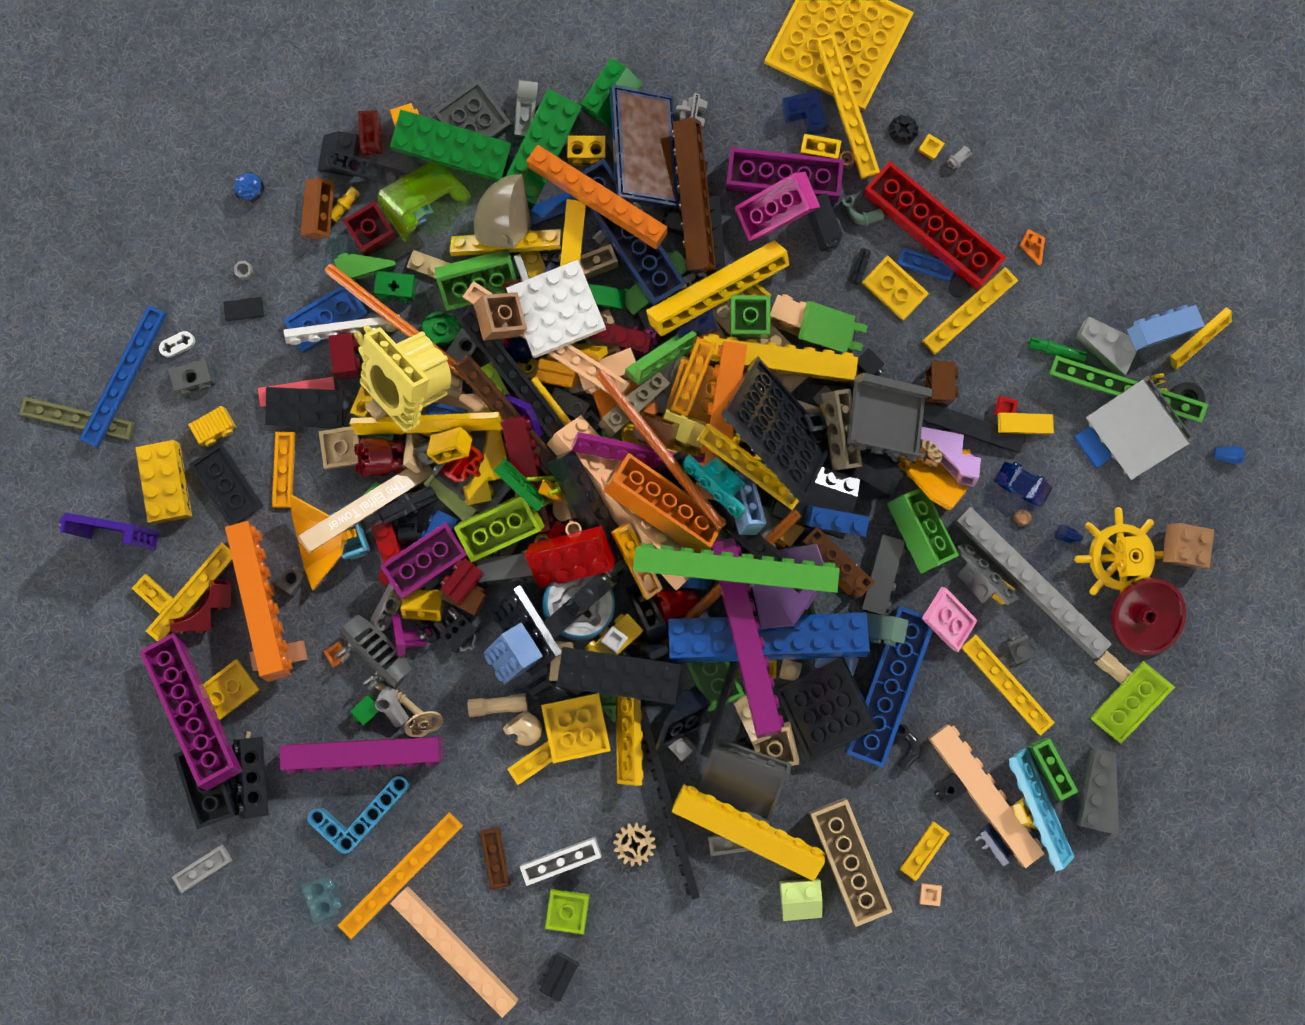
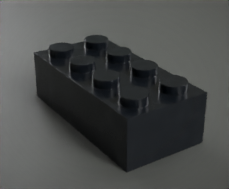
M183 751L173 754L197 829L238 815L236 812L237 800L230 778L206 791L197 786Z

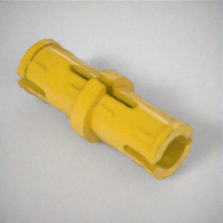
M351 186L345 195L337 200L338 203L332 209L331 219L336 223L347 210L351 209L350 206L360 195L355 188Z

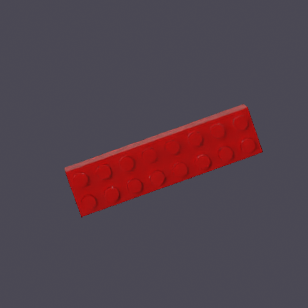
M891 161L885 165L864 190L863 196L878 209H882L885 215L933 255L942 260L977 291L1007 258Z

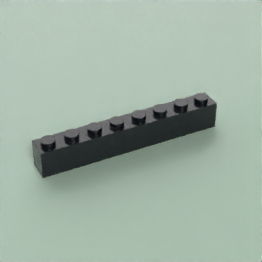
M471 306L456 318L457 322L515 396L532 405L541 429L551 439L557 431L565 427L563 422L498 339L483 341L473 307Z

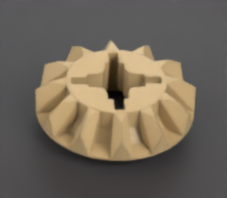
M920 440L919 453L925 454V457L917 460H921L923 465L927 464L929 467L937 466L942 461L940 449L929 440Z

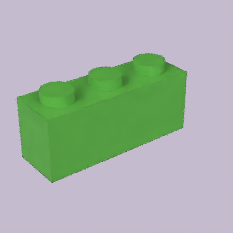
M1042 738L1027 746L1056 800L1062 801L1078 792L1050 738Z

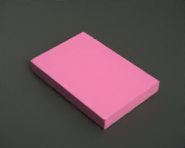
M945 587L940 588L922 617V620L956 652H959L978 621Z

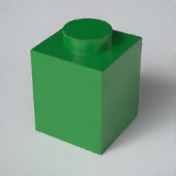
M367 695L351 710L352 718L358 725H367L380 713L375 707L376 700L372 695Z

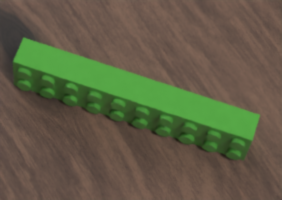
M641 543L640 547H635L633 571L836 593L838 590L840 568H835V563L822 562V566H815V561L802 560V564L794 563L795 559L782 558V562L774 561V557L762 556V560L754 559V555L742 554L741 558L734 557V553L721 552L720 556L714 555V551L702 549L701 553H694V549L681 547V551H674L673 546L661 545L660 549H654L653 544Z

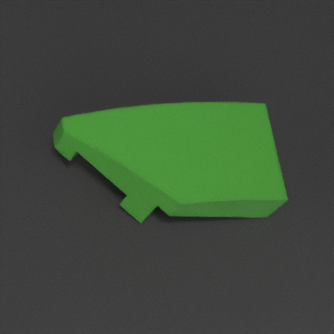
M599 693L603 712L613 722H616V695Z

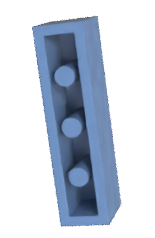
M1183 305L1177 308L1175 312L1173 309L1163 312V316H1160L1158 313L1148 317L1147 321L1144 318L1133 322L1134 326L1127 329L1135 350H1139L1194 332L1205 325L1196 305L1191 307Z

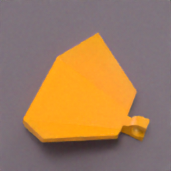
M962 449V454L971 455L970 449ZM900 457L898 465L900 470H904L907 473V477L911 478L930 500L947 510H952L970 487L955 484L956 480L941 464L929 467L927 464L923 465L921 460H917L913 464L911 461H906L905 457Z
M293 495L290 496L291 514L297 537L329 517L328 514ZM356 529L346 530L311 553H308L298 540L304 570L312 590L316 589L340 559L344 545L348 544L347 539L358 536Z

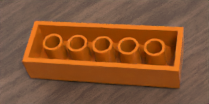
M630 453L619 463L603 492L685 548L694 549V553H701V549H711L721 530L715 529L716 526L712 525L713 522L710 523L709 519H707L706 515L699 509L700 507L696 505L697 503L693 501L694 499L688 493Z

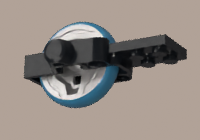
M624 557L613 566L612 571L561 584L552 582L546 587L543 596V613L546 620L543 623L553 639L560 635L570 640H588L596 637L607 628L615 610L612 588L619 582L615 575L618 574L620 576L629 568ZM587 610L592 614V617L589 619L583 615Z

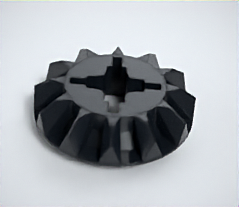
M900 115L891 121L889 135L898 144H909L916 139L919 126L916 120L912 119L909 115ZM901 125L903 127L909 125L907 129L908 133H906L905 131L899 133Z

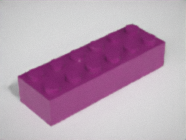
M731 147L726 191L758 194L794 173L806 172L815 196L827 193L830 202L838 203L844 159Z

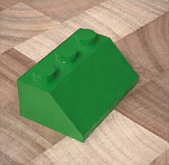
M610 58L581 102L582 112L612 129L610 86L613 84L640 90L643 85L626 66L613 58Z

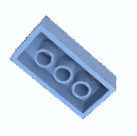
M522 623L501 634L484 651L486 661L494 667L496 677L499 681H503L504 685L523 674L543 657Z

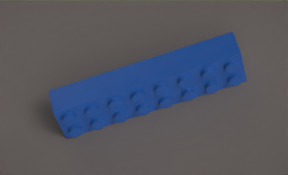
M901 606L896 607L893 617L908 620L904 644L896 642V645L892 646L883 643L864 695V700L878 729L847 743L844 753L884 768L933 631L922 620L923 614Z

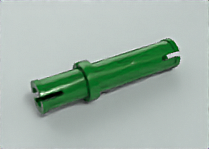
M1031 336L1028 343L1030 344L1028 345L1029 349L1042 351L1046 355L1053 354L1084 363L1087 357V351L1053 343L1049 339L1046 341Z

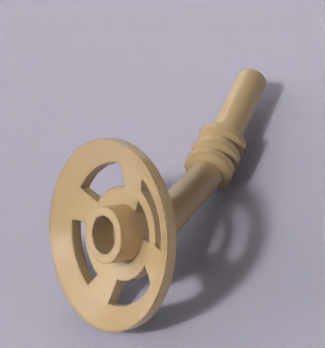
M380 682L375 688L381 691L382 688L388 686ZM395 690L397 692V701L415 715L404 726L405 733L408 736L424 737L429 732L436 731L441 727L443 723L441 714L434 711L423 712L406 697V694L402 695V692L398 693L399 690ZM432 718H437L436 722L432 725Z

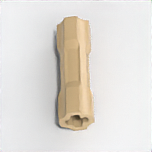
M1107 650L1094 662L1121 684L1132 673Z
M526 693L490 699H469L467 703L469 717L502 712L528 711Z

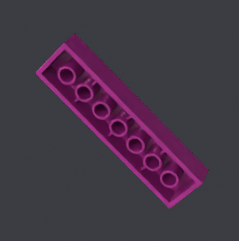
M172 633L139 651L197 786L208 791L242 772L183 638Z
M443 736L301 743L280 746V770H286V773H298L303 771V769H306V772H318L325 767L326 771H337L344 766L346 770H357L364 765L365 769H376L385 764V768H396L402 763H405V767H415L420 765L421 762H424V766H434L439 764V761L444 760Z

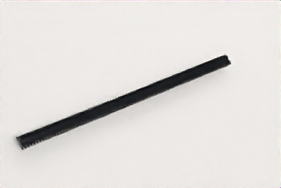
M753 595L752 599L755 604V611H753V615L758 616L756 602ZM730 661V668L727 670V677H725V682H723L720 698L717 700V707H715V712H713V719L710 721L708 733H706L705 742L702 745L701 754H699L703 757H711L709 754L713 750L712 747L714 746L712 745H714V740L717 738L716 733L720 731L718 730V728L720 729V724H722L720 721L724 717L723 712H726L724 710H727L726 705L729 703L727 700L731 696L730 691L734 689L732 688V686L734 687L733 684H735L733 682H736L735 680L737 679L735 677L739 673L737 671L740 668L738 661Z

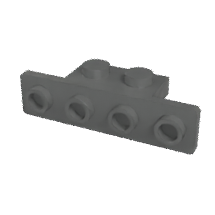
M966 542L956 548L957 552L968 562L957 576L982 603L987 602L995 593L1008 606L1019 599L1015 595L1014 590L1002 581L1001 576L989 567L987 561L976 553L973 546Z

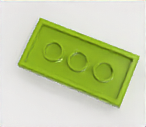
M1142 661L1093 713L1090 719L1122 744L1175 687L1147 663Z

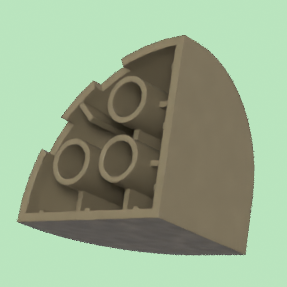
M522 174L509 175L492 184L480 198L474 215V234L478 242L491 247L515 248L532 227Z

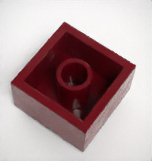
M375 201L342 220L364 256H369L398 239Z
M352 333L328 336L333 374L340 380L361 378L362 363L364 361H361L358 350L360 345L357 338Z

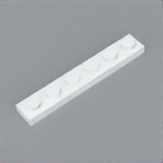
M383 317L285 329L284 336L286 344L297 345L303 341L318 342L321 339L329 338L328 336L345 333H352L354 335L357 331L363 334L365 333L364 327L366 325H369L372 330L381 327L387 332H394L397 328Z

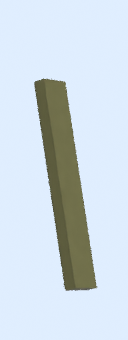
M24 397L19 415L84 430L93 412ZM114 418L106 435L130 441L135 423Z

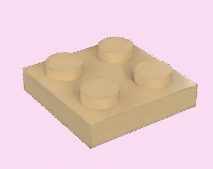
M352 426L319 431L325 470L352 466L358 463V457L354 453V446L359 444L360 438L359 435L355 434Z

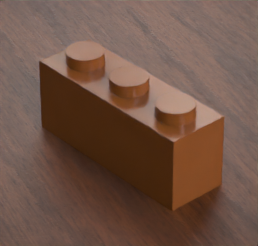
M320 177L305 181L300 236L313 240L330 237L334 182Z

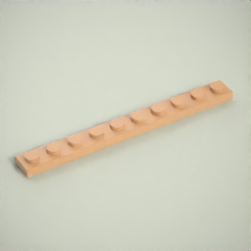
M473 281L463 295V298L474 305L482 295L492 293ZM523 332L520 336L526 339ZM570 344L547 353L608 394L609 392L606 391L597 377H595L601 369H605L606 376H609V380L612 379L611 382L613 384L616 383V388L619 387L618 389L622 391V395L630 387V383Z

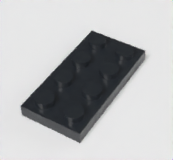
M266 387L265 425L343 428L344 390Z
M219 443L189 464L229 526L240 523L264 506L222 443Z

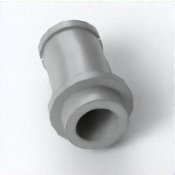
M963 146L954 156L951 155L947 163L952 169H959L961 164L972 153L968 147Z

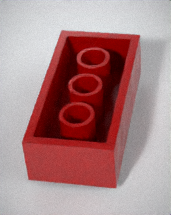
M602 526L529 544L525 554L539 589L547 587L552 582L561 584L612 571L616 559Z

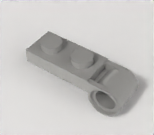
M518 81L514 137L524 138L535 116L538 82Z

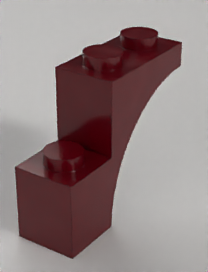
M209 580L208 592L202 603L194 611L179 618L169 619L170 632L174 631L175 634H184L186 631L205 633L206 630H211V608L225 610L226 607H231L230 580Z

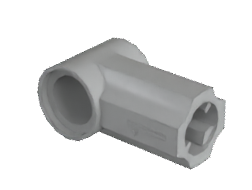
M384 687L375 701V707L378 711L386 714L393 726L396 728L400 727L408 721L409 717L397 701L395 689Z

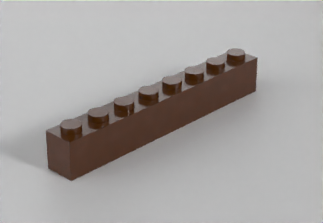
M691 117L673 122L672 136L675 140L674 155L677 159L675 169L679 179L677 189L681 199L679 209L683 219L681 228L684 232L685 266L688 271L698 274L716 270L702 125L698 119Z

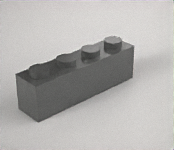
M886 535L880 536L869 575L875 583L864 593L860 610L878 615H885V612H889L891 602H889L890 594H894L896 589V583H894L895 576H899L902 567L899 564L900 558H904L907 549L904 546L905 541Z

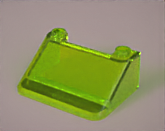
M428 162L381 189L377 200L402 239L406 242L409 240L410 233L417 227V219L413 214L414 212L447 193H450L454 200L462 202L466 207L469 204L471 195L466 187L443 165Z

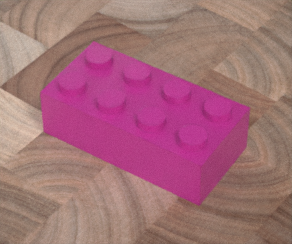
M806 172L794 173L735 206L749 242L760 240L820 208Z

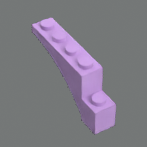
M922 427L921 440H929L938 446L942 453V461L939 464L956 480L955 484L975 487L979 479L981 458L962 454L964 435L956 432L941 431L936 428Z

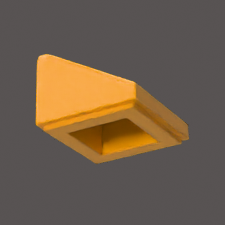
M543 479L538 491L539 494L559 502L564 501L560 492L548 495V492L556 489V486L553 482Z

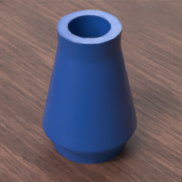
M1239 446L1215 447L1213 458L1237 465V463L1243 462L1244 448H1239Z

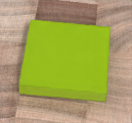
M551 888L545 929L584 935L590 894L560 891Z

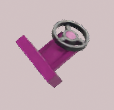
M392 615V629L398 657L406 656L405 648L427 645V642L433 644L440 639L439 630L429 620H420L416 624V629L403 631L400 615ZM420 623H425L429 626L420 628ZM431 628H433L436 634V639L432 637L433 633Z

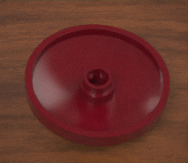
M1152 577L1136 580L1121 591L1113 605L1111 624L1114 635L1122 646L1134 653L1141 655L1160 653L1172 646L1181 635L1186 622V605L1179 590L1171 583Z

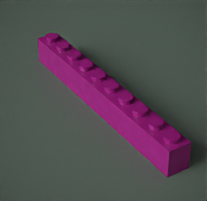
M735 538L714 542L711 547L714 555L721 556V552L734 553V557L742 555L740 544H736ZM719 580L756 737L758 739L780 734L782 731L781 727H784L782 715H778L777 707H779L777 695L773 696L772 688L775 687L773 677L768 675L767 669L770 668L767 656L764 657L762 649H765L763 637L759 638L757 631L760 630L758 618L754 619L753 615L755 604L753 599H749L748 595L751 592L750 584Z

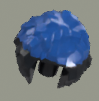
M249 172L236 178L234 193L237 198H244L254 203L261 198L265 188L260 177L253 172Z

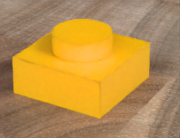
M928 134L918 152L934 161L945 143Z

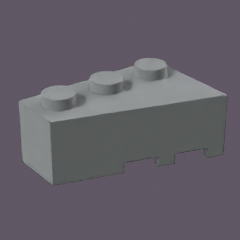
M1088 317L1083 321L1076 336V339L1114 374L1122 377L1126 376L1137 352L1129 335Z

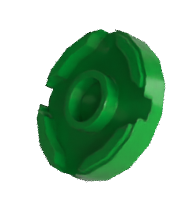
M434 312L425 318L422 331L438 347H448L460 332V326L454 316H449L445 312Z

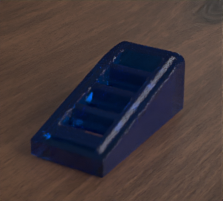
M1062 524L1058 526L1055 539L1070 544L1083 541L1084 538L1076 529Z

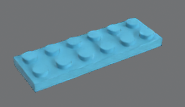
M1026 747L1009 758V766L1016 775L1019 790L1024 794L1026 807L1033 815V823L1039 829L1041 842L1047 848L1051 865L1055 867L1056 871L1063 870L1072 861L1074 854L1030 751Z

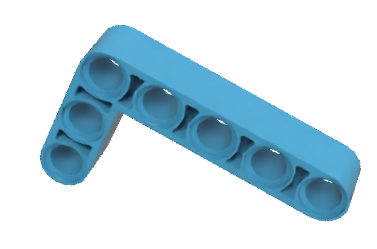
M404 775L394 777L348 829L324 808L312 810L308 814V822L339 852L349 853L363 841L410 787V780ZM398 779L403 780L405 783L403 790H399L396 787ZM384 794H388L391 797L389 805L383 802ZM371 809H375L378 812L377 819L370 817ZM316 812L322 814L323 819L321 822L315 820ZM357 824L364 826L365 831L363 834L357 832ZM330 825L337 828L336 835L330 834ZM345 838L351 841L350 849L345 848L343 845Z

